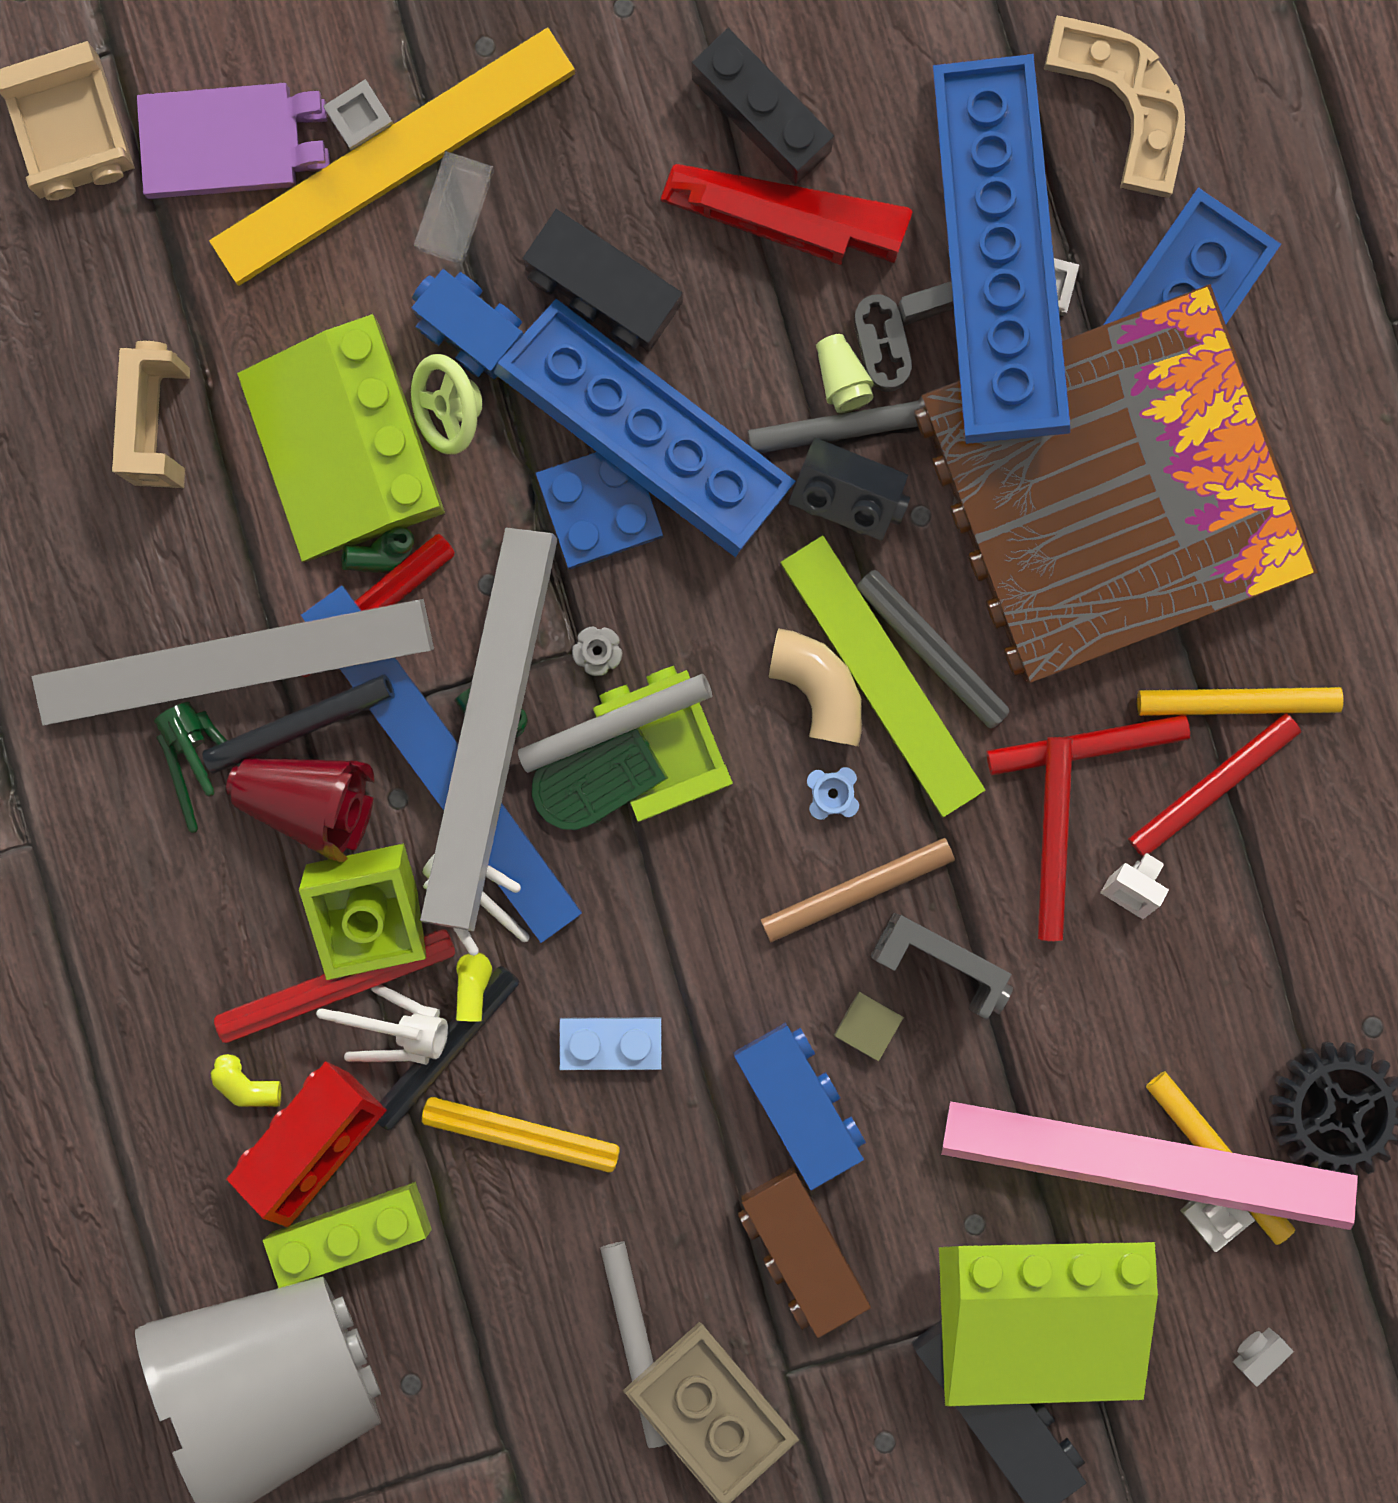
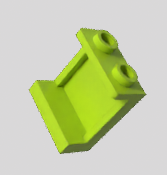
M671 666L647 676L646 679L649 685L631 693L627 685L605 692L599 696L602 704L593 708L595 716L599 717L690 679L688 671L677 674L675 667ZM700 702L639 727L668 779L630 801L638 822L733 784Z

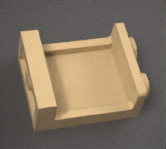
M88 41L0 69V94L6 101L29 173L26 181L28 187L40 199L44 197L47 200L63 199L74 194L76 191L75 187L94 182L96 185L110 184L120 180L123 177V172L135 169L100 57Z
M137 341L135 349L120 348L112 472L134 486L184 488L185 468L168 455L156 453L160 382L163 378L190 379V368L176 353L167 350V344L155 341Z

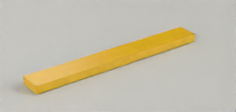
M547 27L209 241L236 284L240 286L575 75V69Z

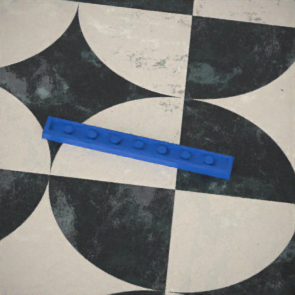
M341 585L301 614V617L307 622L358 612L361 609L344 586ZM395 657L339 668L353 687L384 674L389 678L395 697L369 709L444 810L459 743ZM501 803L488 865L521 886V890L518 893H514L499 885L540 943H542L582 914V911L506 807Z

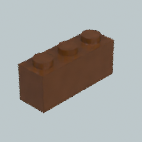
M794 1167L741 1196L745 1209L739 1212L738 1216L751 1240L753 1241L761 1237L770 1254L763 1257V1261L775 1283L779 1285L786 1281L795 1299L788 1302V1306L802 1330L811 1326L816 1337L819 1338L871 1308L868 1298Z

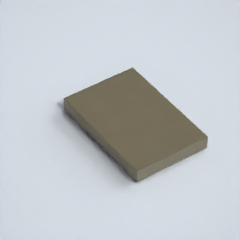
M700 1322L623 1390L717 1503H731L799 1441L798 1437Z

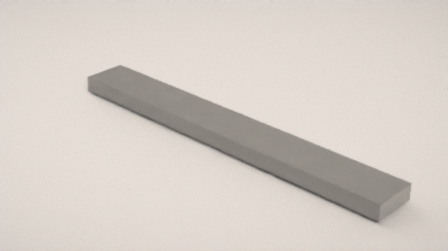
M505 528L420 921L427 924L474 931L558 540L553 533Z
M424 599L37 674L31 677L42 725H48L431 651L434 649Z

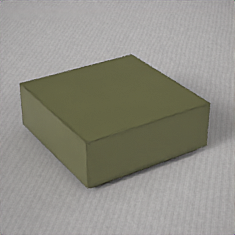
M858 991L834 1036L879 1061L904 1017Z

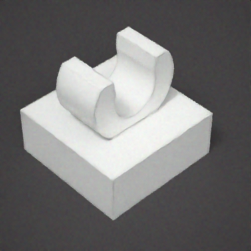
M1146 853L1141 862L1136 861L1133 867L1125 863L1110 875L1100 893L1144 919L1161 906L1169 889L1155 881L1163 867V863Z
M1190 1201L1180 1210L1214 1252L1220 1250L1255 1221L1248 1211Z

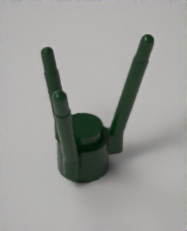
M184 702L164 711L155 718L154 722L161 733L156 738L165 753L188 830L191 833H195L198 830V825L177 753H184L205 795L211 797L215 793L214 788L194 748L205 741L202 735L203 732L216 745L228 740L213 725L206 711L196 714L191 703Z

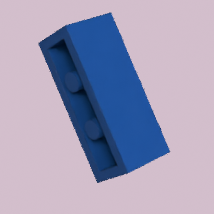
M785 1022L733 1052L735 1059L810 1190L864 1160L858 1148L864 1145L866 1141L851 1116L844 1121L841 1120L833 1106V1103L841 1098L826 1072L817 1077L807 1059L814 1056L815 1052L801 1028L791 1032Z

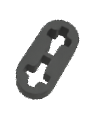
M881 294L870 295L858 304L854 315V329L863 366L874 382L873 387L883 392H891L901 388L908 380L912 369L910 352L900 311L896 303L889 297ZM871 307H878L880 314H889L890 319L886 320L883 326L885 336L883 339L877 338L873 324L865 325L863 319L869 316ZM887 347L890 360L895 363L900 362L902 365L901 368L897 369L894 380H888L885 373H876L875 367H878L882 361L880 348Z

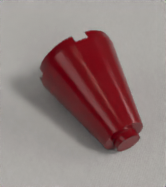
M245 759L240 766H235L231 770L227 779L226 791L231 796V802L235 808L330 860L345 862L348 858L343 852L346 848L351 850L357 849L368 826L374 797L365 795L366 781L374 783V772L369 764L360 761Z

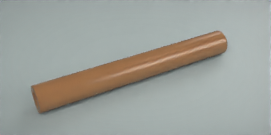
M943 838L761 919V923L771 943L955 861L954 855L947 840Z

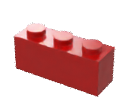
M325 1061L319 1069L312 1072L306 1078L302 1090L291 1103L274 1116L270 1123V1128L254 1147L241 1155L237 1162V1167L226 1180L263 1219L289 1227L387 1109L349 1072Z

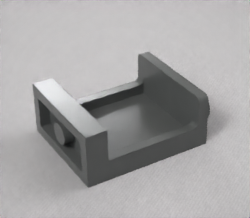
M893 912L870 956L872 959L895 971L906 949L911 944L980 982V986L968 1009L986 1020H988L992 1011L997 1014L1002 1012L1013 991V987L1007 984L1012 975L1011 973L908 918Z

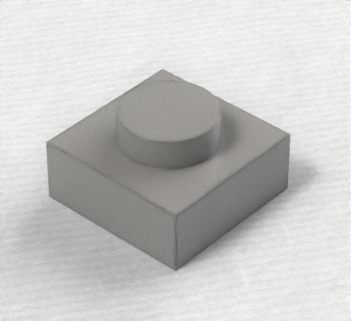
M366 79L323 105L326 113L351 151L393 125L391 118Z
M1268 1328L1263 1333L1257 1331L1247 1337L1239 1346L1237 1352L1240 1355L1233 1363L1258 1387L1294 1351L1278 1334Z

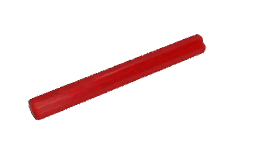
M440 929L425 935L426 959L330 980H326L325 974L220 1013L214 1018L216 1032L222 1042L229 1043L452 958L456 954L452 937L446 929Z

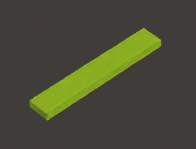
M819 537L781 561L780 565L840 659L848 666L854 681L940 816L945 817L986 791L825 537Z

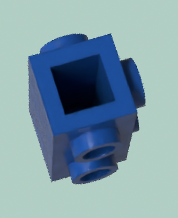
M442 269L436 278L431 275L427 276L412 296L415 304L411 309L419 320L415 328L435 345L440 346L445 340L459 352L455 360L474 376L479 377L484 371L495 380L497 375L494 374L497 363L523 335V332L518 329L523 322L504 305L499 303L493 309L479 297L483 290L462 272H459L454 278L446 270Z

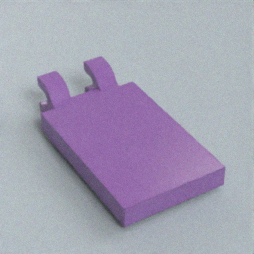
M286 83L137 95L143 194L148 199L295 187V172H317L330 165V152L328 148H325L323 140L305 142L298 145L297 122L327 121V113L323 107L326 104L325 99H321L320 91L302 92L290 97V89Z

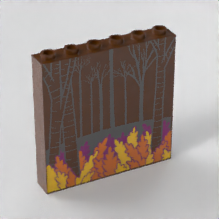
M1211 284L1062 341L1070 434L966 444L960 381L924 394L918 399L921 408L914 410L918 428L924 439L929 437L933 439L939 455L932 458L934 470L941 486L944 487L950 484L954 497L957 500L956 504L950 506L954 523L960 534L965 532L969 534L975 550L968 553L971 568L978 582L986 579L993 597L985 601L987 610L996 629L1004 626L1010 642V646L1003 648L1007 663L1013 676L1022 674L1024 682L1032 683L1318 573Z

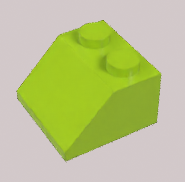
M404 843L347 855L348 859L345 862L329 859L306 864L299 892L326 980L426 959L417 886Z

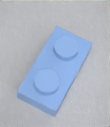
M661 1017L560 1018V1070H661Z

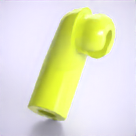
M478 952L475 956L465 954L459 958L456 966L458 974L456 1020L478 1022L482 1021L483 993L492 974V966L489 959L482 953Z
M221 1055L215 1060L214 1069L211 1071L212 1084L234 1105L241 1107L280 1106V1081H250L241 1072L242 1065L240 1059L234 1055Z

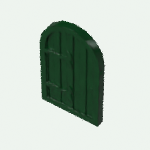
M638 727L537 769L532 780V798L537 811L548 823L560 829L578 830L594 823H599L602 818L662 783L668 777L653 753L649 742Z

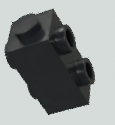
M814 438L788 504L801 508L813 516H821L846 526L856 533L869 535L883 541L890 522L900 525L911 497L902 494L908 474Z

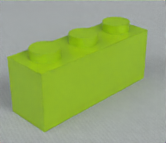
M414 1182L292 1224L289 1227L272 1231L263 1239V1243L278 1288L426 1239L432 1228L417 1184Z

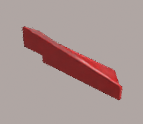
M681 164L673 165L660 199L667 204L839 265L842 264L847 247L895 263L912 216V210L909 207Z

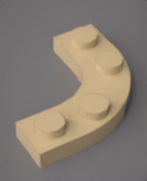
M1057 15L1052 29L1044 70L1093 80L1111 88L1124 102L1131 119V140L1120 188L1169 198L1173 193L1185 135L1184 105L1177 84L1174 85L1167 71L1158 61L1159 56L1132 35L1108 26Z

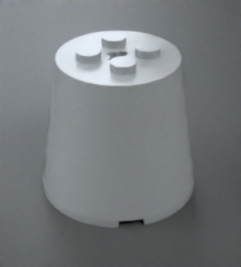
M324 1277L148 1322L135 1329L138 1354L159 1421L171 1418L182 1446L181 1449L174 1451L172 1454L195 1503H253L381 1424L374 1397L381 1395L371 1366L362 1367V1365L367 1363L366 1358L368 1355L357 1328L351 1331L347 1329L354 1326L343 1296L335 1299Z

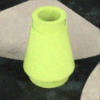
M835 334L819 341L816 344V349L818 351L827 403L833 404L837 413H847L857 410L872 401L874 396L871 388L874 382L846 342L844 335Z

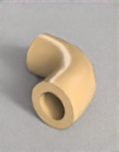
M778 628L769 678L783 680L796 685L807 696L812 708V724L809 737L859 747L862 732L861 696L848 666L824 643L794 631Z

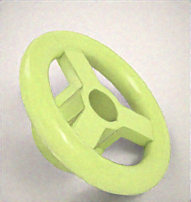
M430 355L419 363L412 378L411 402L414 417L422 435L434 449L444 454H458L469 446L475 435L477 417L482 410V396L478 386L468 379L466 373L457 362L445 355ZM439 369L445 372L440 390H436L434 393L426 391L430 374L434 370ZM428 409L433 410L435 415L442 420L448 439L438 432L430 418Z

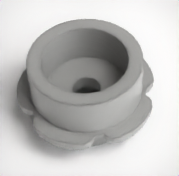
M592 626L579 633L577 637L578 643L573 646L572 654L575 663L578 666H583L586 673L593 676L605 675L608 669H614L618 666L622 659V649L618 646L620 642L619 637L613 630L606 627L597 629ZM595 646H600L602 648V653L600 655L593 654V648Z

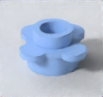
M843 767L836 773H824L821 770H815L809 774L807 785L812 789L813 802L809 807V811L813 817L822 820L829 814L841 813L845 817H851L857 813L859 802L854 798L853 788L857 777L852 769ZM830 789L837 790L838 795L836 798L829 797L828 791Z

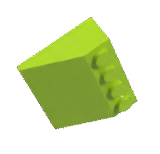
M373 314L325 330L237 373L303 563L342 550L344 545H356L379 537L395 527H408L445 514L381 326Z
M1155 1242L939 1247L945 1406L1144 1400L1158 1297Z

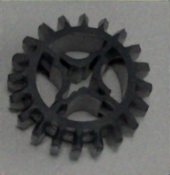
M1323 1042L1321 1046V1059L1312 1048L1303 1049V1058L1306 1065L1303 1067L1299 1062L1290 1059L1286 1065L1294 1074L1292 1079L1289 1080L1279 1075L1275 1078V1083L1278 1086L1286 1088L1284 1096H1269V1103L1282 1107V1113L1269 1116L1270 1124L1286 1126L1284 1130L1275 1136L1276 1142L1280 1145L1293 1143L1287 1152V1157L1293 1162H1297L1305 1157L1303 1166L1318 1169L1321 1166V1169L1338 1172L1340 1167L1341 1173L1356 1175L1357 1163L1365 1173H1373L1375 1165L1371 1157L1375 1155L1378 1159L1388 1162L1391 1160V1156L1384 1148L1385 1144L1389 1142L1398 1146V1135L1392 1133L1394 1125H1398V1114H1396L1398 1095H1392V1092L1398 1089V1077L1384 1078L1389 1072L1390 1063L1381 1059L1372 1064L1374 1051L1363 1048L1356 1055L1353 1043L1343 1042L1337 1054L1333 1043ZM1341 1069L1353 1070L1369 1086L1362 1090L1354 1088L1343 1092L1339 1084L1332 1081L1328 1072ZM1315 1081V1084L1312 1086L1316 1093V1103L1310 1111L1303 1114L1304 1119L1302 1120L1301 1107L1303 1098L1308 1088ZM1335 1100L1347 1104V1107L1341 1110L1342 1122L1330 1117L1336 1111ZM1375 1107L1372 1126L1365 1136L1361 1127L1362 1117L1365 1112ZM1334 1129L1338 1137L1345 1140L1348 1148L1339 1151L1322 1150L1309 1139L1308 1135L1315 1131L1324 1133Z

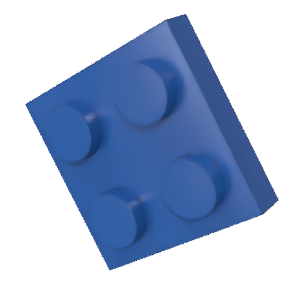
M598 452L536 473L569 570L664 538L648 490Z

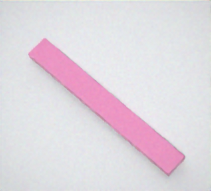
M950 1101L941 1155L1351 1230L1354 1225L1358 1178L1356 1175Z

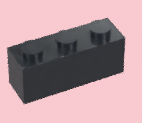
M729 27L692 61V80L795 186L832 151L834 135Z
M555 209L522 258L525 270L530 272L527 279L534 286L549 295H552L557 290L572 300L568 306L576 314L591 323L596 318H599L613 328L610 333L613 338L633 351L639 345L650 352L683 303V292L558 209Z

